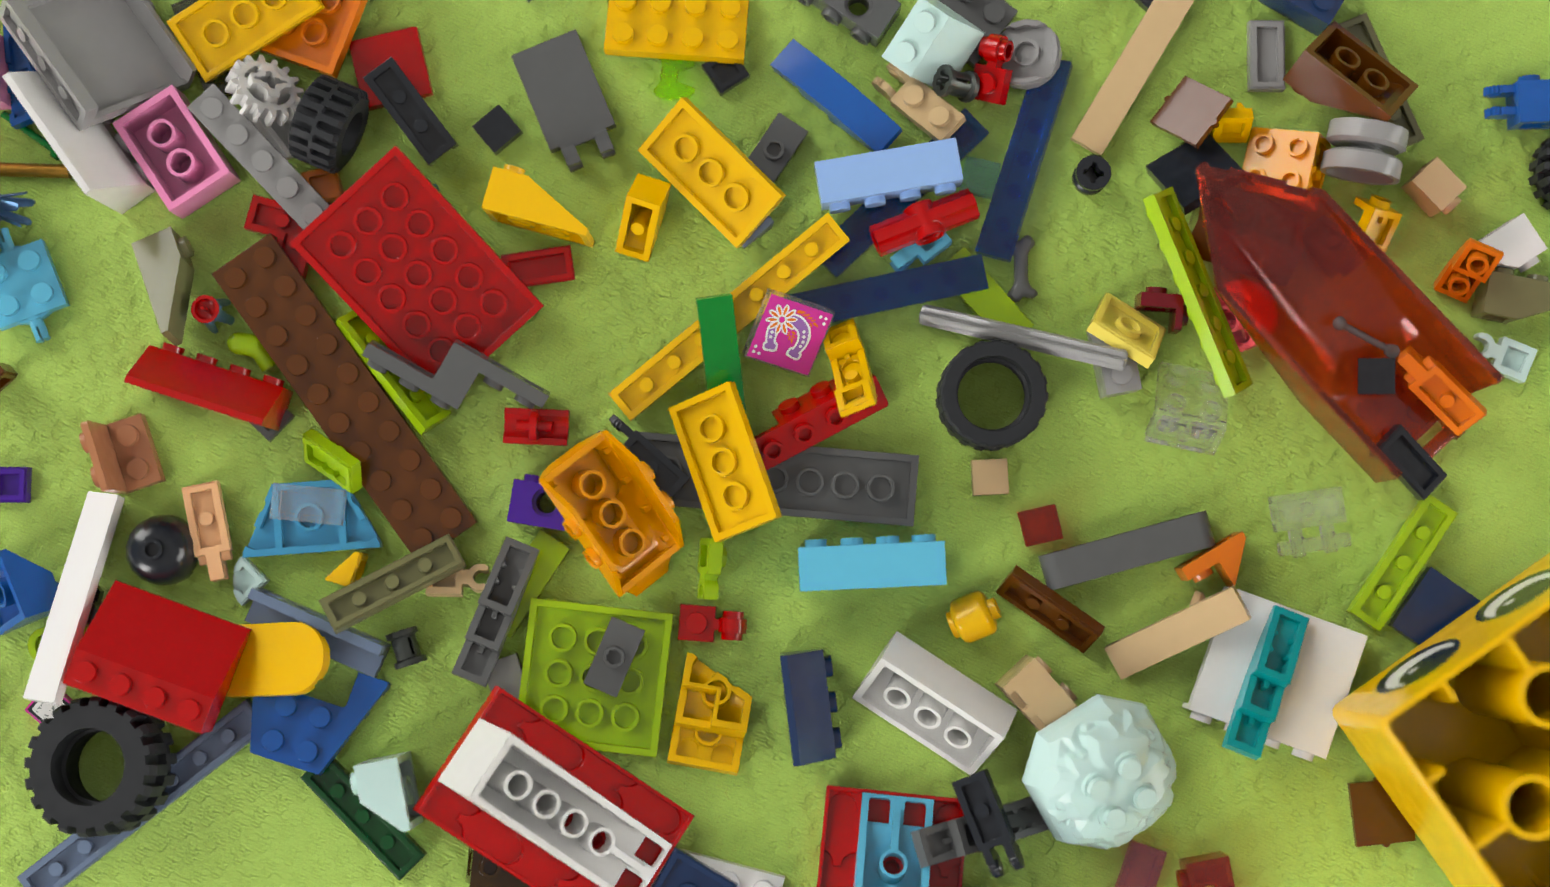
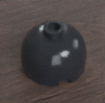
M174 515L152 516L140 522L130 533L126 544V559L132 571L142 580L155 585H173L188 579L193 574L192 571L196 568L197 562H199L198 558L194 557L193 540L190 536L188 523Z

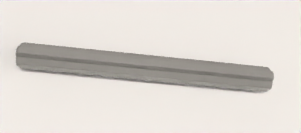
M923 305L919 314V323L921 325L990 341L993 339L1007 343L1011 342L1017 344L1020 348L1119 371L1124 370L1128 360V351L932 305Z

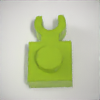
M700 538L697 573H700V580L697 587V598L718 600V575H721L722 568L726 566L727 549L723 547L724 541L714 542L713 538Z

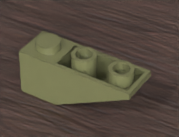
M1496 267L1486 283L1481 282L1476 288L1471 317L1506 324L1550 311L1549 277L1538 274H1528L1526 277L1514 275V270Z

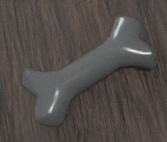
M1029 235L1024 236L1019 241L1009 239L1004 243V246L1014 256V284L1007 293L1014 303L1023 297L1033 299L1038 295V292L1031 287L1028 281V254L1035 245V241Z

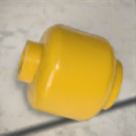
M974 591L954 599L950 603V611L946 612V619L956 639L962 638L967 643L975 642L996 633V619L1002 617L995 598L987 599L986 595L981 591Z

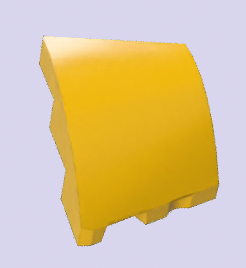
M687 652L667 763L737 776L743 739L748 727L752 696L741 688L732 685L718 671L715 672L698 660L697 656L693 653Z

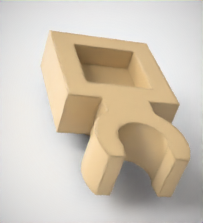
M476 564L470 569L464 568L427 587L425 593L429 597H463V587H470L474 592L482 593L485 584L476 583L475 577L480 573L488 574L489 567L485 564Z

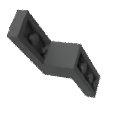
M458 339L453 343L435 375L375 340L370 341L362 353V356L369 359L366 363L369 367L382 374H386L387 371L401 377L398 381L401 385L414 392H418L419 388L432 395L430 400L434 404L446 410H449L451 406L455 409L459 408L478 373L484 375L483 382L494 389L502 391L505 387L516 393L514 399L530 409H533L535 405L543 408L550 395V392Z

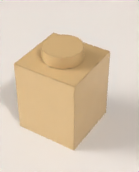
M1436 157L1426 163L1401 188L1429 217H1432L1441 211L1445 215L1452 211L1462 201L1458 195L1467 186Z

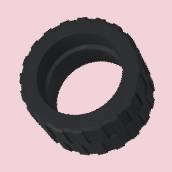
M992 339L986 342L984 340L976 342L970 347L967 346L954 356L946 366L937 384V399L935 401L941 423L945 425L947 432L951 436L959 440V443L973 447L975 450L997 451L1020 442L1037 428L1040 419L1044 417L1046 411L1045 407L1048 401L1046 376L1042 373V367L1038 361L1031 357L1027 350H1023L1017 344L1011 342L1007 343ZM984 363L1001 364L1010 369L1023 386V408L1019 416L1006 427L1000 429L978 427L971 423L960 409L958 403L960 382L964 375L977 365Z

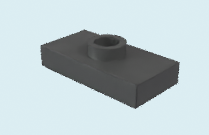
M778 113L748 158L775 184L808 135V131L786 116Z
M612 616L583 683L617 697L646 630Z

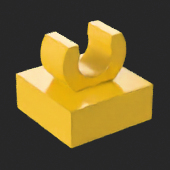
M1237 103L1236 108H1229L1218 122L1219 127L1213 128L1210 132L1211 137L1217 143H1247L1254 120L1252 108H1244L1242 103Z

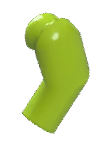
M235 332L229 336L227 340L228 349L236 355L252 357L262 372L275 365V362L254 334Z

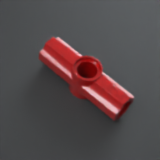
M967 188L933 202L931 199L918 201L908 206L902 214L869 226V232L876 251L882 257L915 243L917 246L932 243L944 236L946 231L979 219L980 214L974 195Z

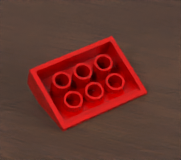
M115 580L79 642L64 677L63 684L200 734L212 732L252 629Z

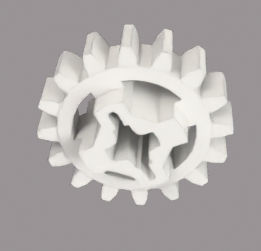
M246 55L243 61L238 59L225 79L228 82L225 92L233 94L229 102L232 105L239 104L242 107L239 114H251L252 122L254 123L259 118L264 119L267 127H270L274 120L279 126H283L286 120L292 121L295 110L304 93V89L295 87L299 81L298 77H289L288 72L290 68L284 67L280 69L277 67L276 59L268 63L263 55H259L256 61L250 55Z

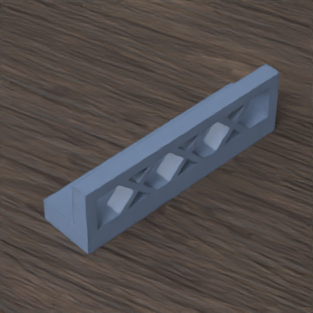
M251 588L247 598L253 600V603L244 621L251 624L301 622L318 629L317 631L328 642L330 659L373 678L378 676L392 644L353 627L336 634L326 615L265 588Z

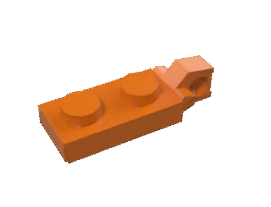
M1410 345L1399 353L1397 362L1407 371L1404 374V378L1408 382V388L1457 436L1487 415V409L1438 360L1435 361L1430 355L1424 359Z

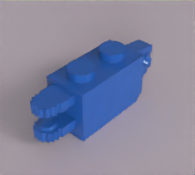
M1524 75L1518 77V81L1512 85H1493L1483 89V97L1506 98V107L1495 106L1484 110V118L1507 119V130L1550 129V79L1540 80V75Z

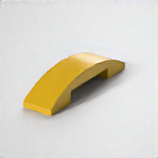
M854 318L827 328L823 343L831 362L837 389L834 393L838 411L842 418L877 403V395L870 365Z

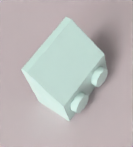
M918 0L882 57L910 77L933 87V77L937 69L941 65L947 64L951 65L954 70L961 71L985 35V32L939 0Z
M411 751L368 759L353 766L354 773L350 774L351 788L354 795L358 794L362 805L402 832L410 831L424 821L423 816L413 810V807L419 800Z

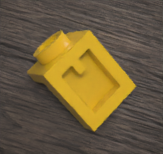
M1374 194L1370 196V199L1356 196L1354 204L1364 210L1354 235L1369 244L1371 251L1386 253L1403 214L1390 207L1392 203L1390 200Z

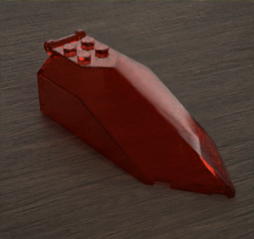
M1208 162L1199 164L1195 169V175L1199 188V199L1208 250L1212 261L1215 289L1300 404L1375 483L1395 480L1402 475V472L1376 446L1395 424H1401L1417 441L1438 421L1441 424L1442 430L1423 447L1431 458L1440 452L1452 439L1458 440L1465 431L1457 436L1408 388V382L1404 378V374L1407 371L1397 362L1399 355L1395 359V395H1358V358L1388 357L1384 355L1383 350L1344 329L1336 330L1332 324L1333 320L1338 316H1342L1348 324L1381 342L1397 345L1400 352L1410 345L1424 359L1430 355L1435 361L1438 360L1470 393L1500 383L1504 379L1503 375L1325 190L1310 187L1309 189L1288 185L1285 180L1234 168L1229 170L1209 166Z

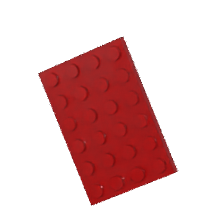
M397 145L290 242L299 254L390 350L434 375L437 373L456 339L489 357L544 307V304Z

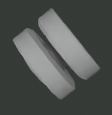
M1359 117L1334 118L1329 122L1326 139L1335 147L1323 152L1320 171L1330 177L1370 185H1395L1400 183L1403 163L1395 156L1406 151L1409 130L1390 122Z

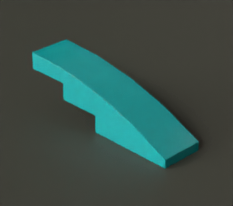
M1273 606L1242 683L1222 747L1254 760L1261 758L1270 724L1276 721L1285 687L1291 684L1309 618L1280 606Z

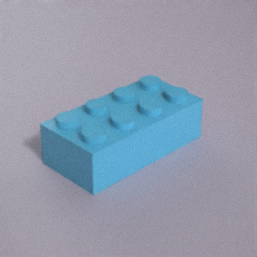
M935 534L911 536L912 542L905 543L899 542V536L876 537V544H863V537L841 538L840 546H827V539L805 540V547H798L799 590L821 591L947 585L945 541H936Z

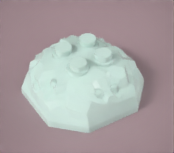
M1096 694L1036 733L1022 782L1052 836L1057 841L1105 850L1111 847H1119L1131 841L1135 835L1155 823L1165 813L1167 807L1172 805L1174 794L1171 786L1177 778L1176 761L1146 705L1135 701Z

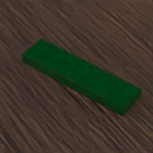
M336 758L321 776L306 771L300 777L399 881L427 854L407 832H402L360 803L358 794L354 795L352 792L350 773Z

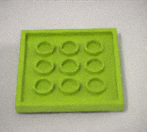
M531 598L519 700L596 751L657 757L674 614ZM612 616L646 630L617 697L583 683Z

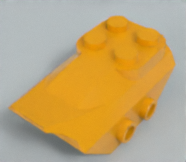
M604 430L579 442L552 462L539 476V483L565 519L562 524L567 533L573 539H579L586 549L583 551V555L587 562L594 569L599 568L619 598L625 593H631L637 597L668 572L671 556L684 546L679 518L673 511L675 504L671 497L665 491H660L653 481L655 479L653 470L647 463L640 461L609 431Z

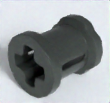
M941 65L933 77V91L938 96L946 97L952 95L956 96L961 102L969 103L977 96L980 79L974 71L969 70L963 73L954 70L951 65Z
M417 626L385 636L387 641H391L397 663L394 665L396 670L427 660L426 655L421 654L415 635L418 631Z

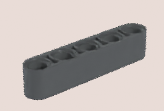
M1205 510L1038 556L1046 586L1055 590L1212 547L1216 543Z

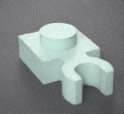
M1487 333L1474 334L1473 339L1482 342L1484 349L1481 353L1476 350L1467 351L1466 356L1474 361L1490 360L1487 371L1519 384L1526 381L1537 349L1505 336L1499 338L1496 344L1494 339Z

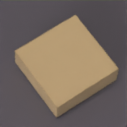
M1007 458L971 460L972 496L1009 494Z

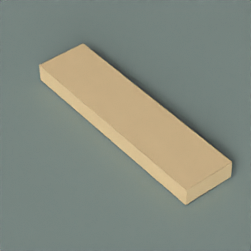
M1235 585L1123 637L1107 645L1104 649L1122 680L1249 621L1251 615Z

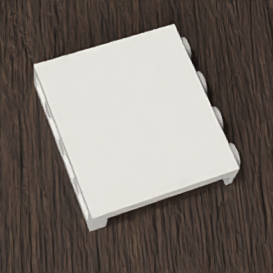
M1237 589L1251 615V619L1210 638L1189 702H1183L1182 707L1192 710L1190 718L1210 725L1212 718L1224 722L1223 730L1227 731L1242 683L1273 606H1280L1309 618L1291 684L1285 687L1276 721L1270 724L1264 745L1279 749L1280 743L1293 747L1292 755L1311 762L1314 755L1326 759L1338 726L1332 714L1333 707L1348 696L1368 636Z

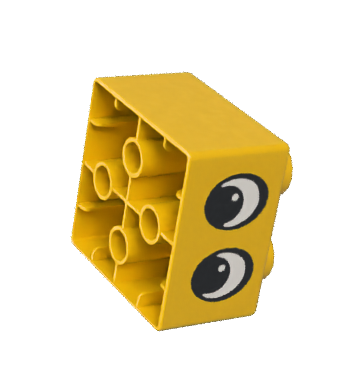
M1548 553L1333 707L1332 714L1336 722L1454 887H1550V553Z

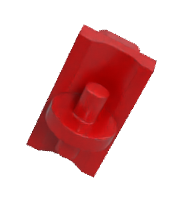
M505 407L504 444L568 446L569 410Z

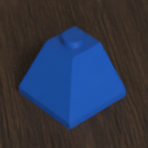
M7 549L0 550V636L49 616L59 585L55 581L52 572Z

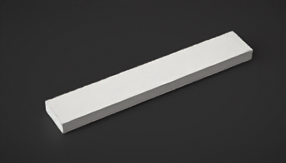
M92 491L87 493L24 692V699L60 706L62 704L67 685L63 684V680L74 652L82 639L125 498L120 495Z

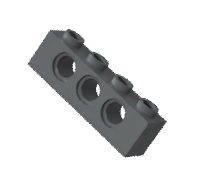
M797 0L807 7L812 4L821 10L823 18L835 26L842 24L851 30L850 35L863 45L870 43L875 47L878 46L900 14L902 5L897 0ZM854 3H860L867 8V12L857 16L849 11V7Z

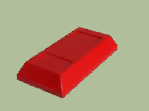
M571 245L501 255V259L527 287L576 280Z

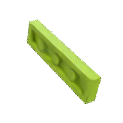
M354 311L337 319L335 324L359 358L421 435L449 418L452 412L434 404L430 400L431 394L420 388L418 392H414L398 382L401 377L390 371L382 374L366 364L369 359L362 356V353L370 341L375 340L383 346H387Z
M1429 495L1424 501L1419 500L1346 612L1374 631L1380 632L1458 513L1432 495Z

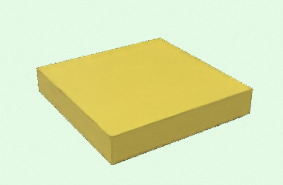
M1106 292L1086 331L1111 347L1128 351L1129 358L1148 369L1155 360L1166 329Z

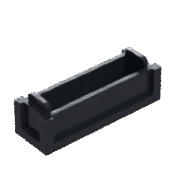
M390 57L363 77L429 166L435 164V160L450 149L454 150L459 146L401 70L395 59Z

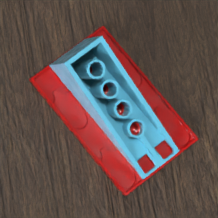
M827 785L817 887H962L965 856L920 868L910 833L964 816L958 798Z

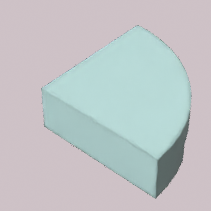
M243 555L234 566L233 592L240 605L245 606L251 600L247 598L251 588H263L270 580L249 558H243Z

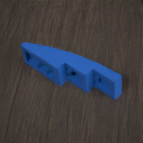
M792 39L770 64L772 69L795 86L804 98L825 112L830 121L870 151L886 150L903 132L902 128L871 100L796 40Z

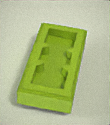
M313 428L303 433L304 461L352 494L362 489L360 460Z

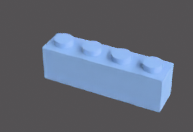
M956 137L814 162L821 210H830V214L844 213L850 211L852 205L863 203L866 208L885 205L887 199L900 197L901 202L913 201L921 198V193L935 191L936 196L948 195L956 192V187H961L963 182Z

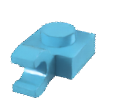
M945 233L944 236L932 243L917 246L915 243L902 248L890 257L891 262L889 265L898 275L905 271L917 258L925 266L950 247L952 239Z

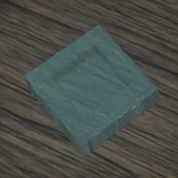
M966 156L962 172L963 182L958 192L968 188L974 196L992 200L1001 163Z

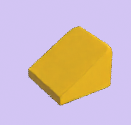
M355 551L333 570L325 580L347 586L361 579L369 557L368 554Z

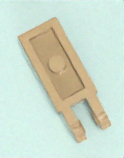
M891 63L886 68L895 79L903 84L897 92L884 79L876 77L872 81L875 89L890 101L893 108L934 141L949 139L966 121L965 116L941 96H938L927 85L910 77Z

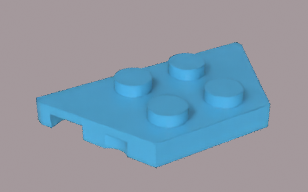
M332 480L271 484L265 498L264 509L259 513L254 524L256 528L248 546H245L242 553L243 558L383 548V544L355 494L348 492Z

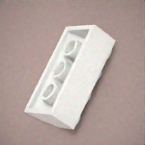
M896 631L881 651L852 697L969 775L974 774L1003 741L1017 712L1016 708L898 631Z

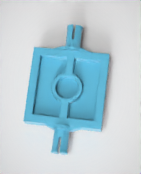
M1 228L0 330L4 331L18 325H30L36 343H42L44 340L48 341L51 339V336L48 333L44 319L53 312L70 306L46 242L39 239L23 246H15L9 228Z

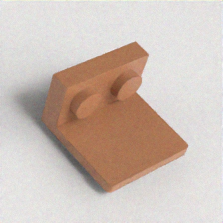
M140 413L107 425L88 420L80 423L82 433L79 435L80 442L84 451L90 454L93 467L90 468L91 477L94 484L102 492L129 494L166 481L145 414Z

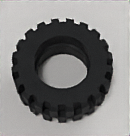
M99 696L71 700L69 705H61L53 710L52 715L54 718H44L38 726V730L41 731L40 735L32 736L28 748L32 749L31 757H25L24 768H29L30 778L24 780L26 790H33L35 795L30 801L35 809H44L45 812L42 814V818L48 824H58L59 831L66 834H77L78 837L120 834L121 832L131 831L140 827L141 821H149L157 814V809L154 806L165 804L169 797V793L165 792L167 786L174 785L176 774L171 773V764H177V754L170 753L169 745L173 744L174 741L171 733H163L161 730L165 726L163 720ZM101 731L107 732L117 741L124 757L122 780L116 791L103 801L97 800L88 793L79 775V760L86 743Z

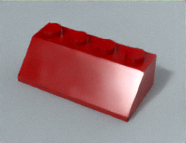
M165 342L162 349L149 345L124 379L125 383L279 431L284 412L288 409L294 392L283 388L284 380L264 374L261 381L250 377L252 370L234 364L230 365L229 370L216 366L218 359L197 353L196 358L192 359L183 356L184 348Z

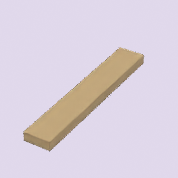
M1153 0L1070 140L1097 156H1102L1194 0Z

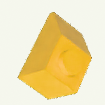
M640 173L637 174L626 195L615 252L649 262L666 211L671 183Z

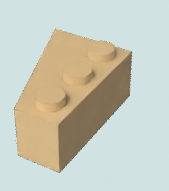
M1025 655L995 685L1029 722L1040 731L1076 708L1077 705L1074 701L1077 697L1063 682L1058 685L1050 675L1053 671L1039 656L1034 658Z

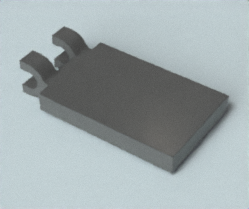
M576 29L511 55L551 153L553 154L561 150L571 173L584 168L576 146L595 139L603 159L616 155L607 131L616 128V125Z

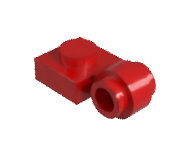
M991 33L989 36H984L981 39L979 55L984 57L987 65L975 63L974 72L978 74L980 79V87L977 96L974 98L975 100L1006 105L1013 70L1004 69L1002 65L1011 59L1014 51V44L1007 36Z
M680 604L678 640L714 642L715 630H718V632H721V639L742 641V636L746 634L747 619H744V612L723 611V617L716 619L717 606Z

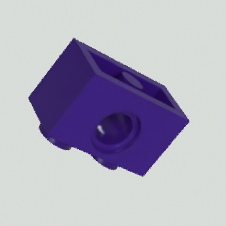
M525 474L524 480L514 479L507 521L566 531L562 524L565 519L557 508L550 513H545L540 508V499L547 493L539 483V476Z

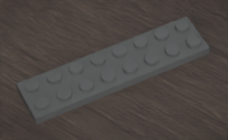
M639 432L690 478L672 498L675 507L703 509L678 436ZM812 446L766 471L782 516L914 526L919 455Z

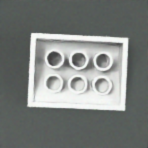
M37 71L7 72L2 76L85 195L123 214L156 191L139 164L130 154V150L120 135L116 134L110 124L114 121L113 118L79 131Z

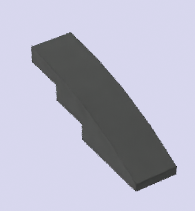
M506 536L478 600L479 605L465 635L466 640L452 670L453 675L485 688L487 687L540 552L539 549Z
M1031 797L1002 804L1016 838L1014 840L1049 830ZM965 816L910 832L920 868L978 852Z

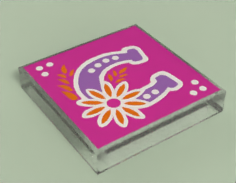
M768 288L742 353L744 357L809 377L835 312L832 309Z

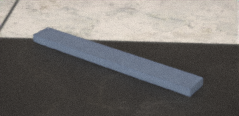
M250 699L243 701L216 722L212 732L202 733L176 753L177 764H171V773L176 774L174 785L167 786L165 792L169 793L165 804L154 806L157 809L156 815L250 743L252 702ZM141 821L140 827L131 831L121 832L120 834L97 837H78L77 834H72L17 878L23 887H65L149 821Z

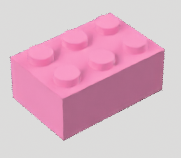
M170 85L112 124L168 210L184 219L239 183L241 179L208 129L187 108L191 103L185 94L175 86Z

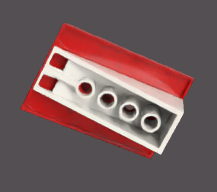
M498 686L494 687L486 702L483 703L465 733H463L446 758L445 763L442 764L424 791V794L413 807L414 811L530 887H650L694 818L693 814Z

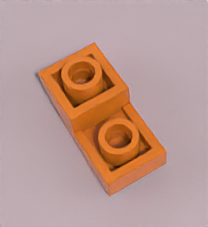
M1469 238L1453 255L1436 278L1434 290L1467 303L1481 282L1486 283L1503 258L1504 252Z

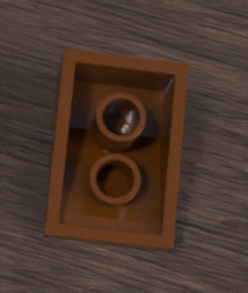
M1333 21L1304 50L1283 78V81L1289 84L1297 94L1304 96L1310 102L1386 122L1419 86L1336 21Z

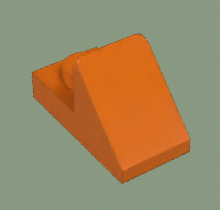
M1243 531L1233 532L1218 541L1215 546L1208 547L1174 569L1181 581L1193 579L1194 583H1197L1213 573L1211 567L1214 566L1227 587L1236 585L1246 536Z

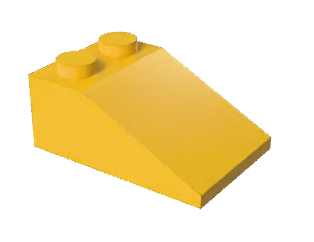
M505 164L503 169L493 166L481 207L492 221L593 248L595 241L589 230L528 175H524V169Z

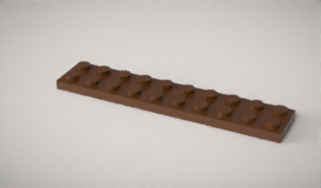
M269 233L212 273V276L330 441L342 446L349 454L361 461L363 487L411 553L447 534H450L454 540L478 522L377 379L339 330L332 316L273 234Z

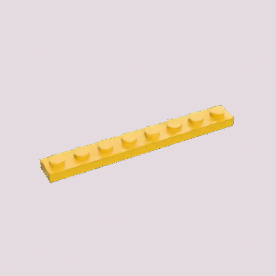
M829 213L821 217L731 292L737 334L765 311L771 294L783 297L850 242L848 236ZM698 320L608 393L630 421L635 419L703 363Z

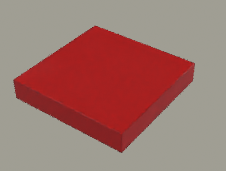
M417 26L351 41L349 48L358 87L368 93L369 111L384 108V105L363 77L390 57L395 59L422 98L434 96Z

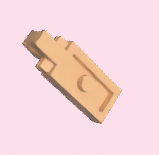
M216 480L183 487L182 495L190 536L193 540L194 557L198 558L200 566L207 565L210 581L229 579L226 561L233 559V546L220 481Z

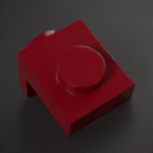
M1146 287L1145 292L1141 291L1135 296L1134 309L1137 311L1169 313L1168 334H1176L1182 330V326L1187 325V307L1184 305V299L1181 294H1168L1167 288Z

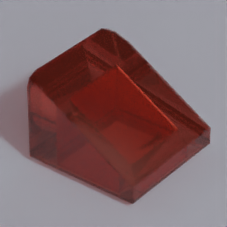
M1055 504L1017 512L1025 547L1063 539Z

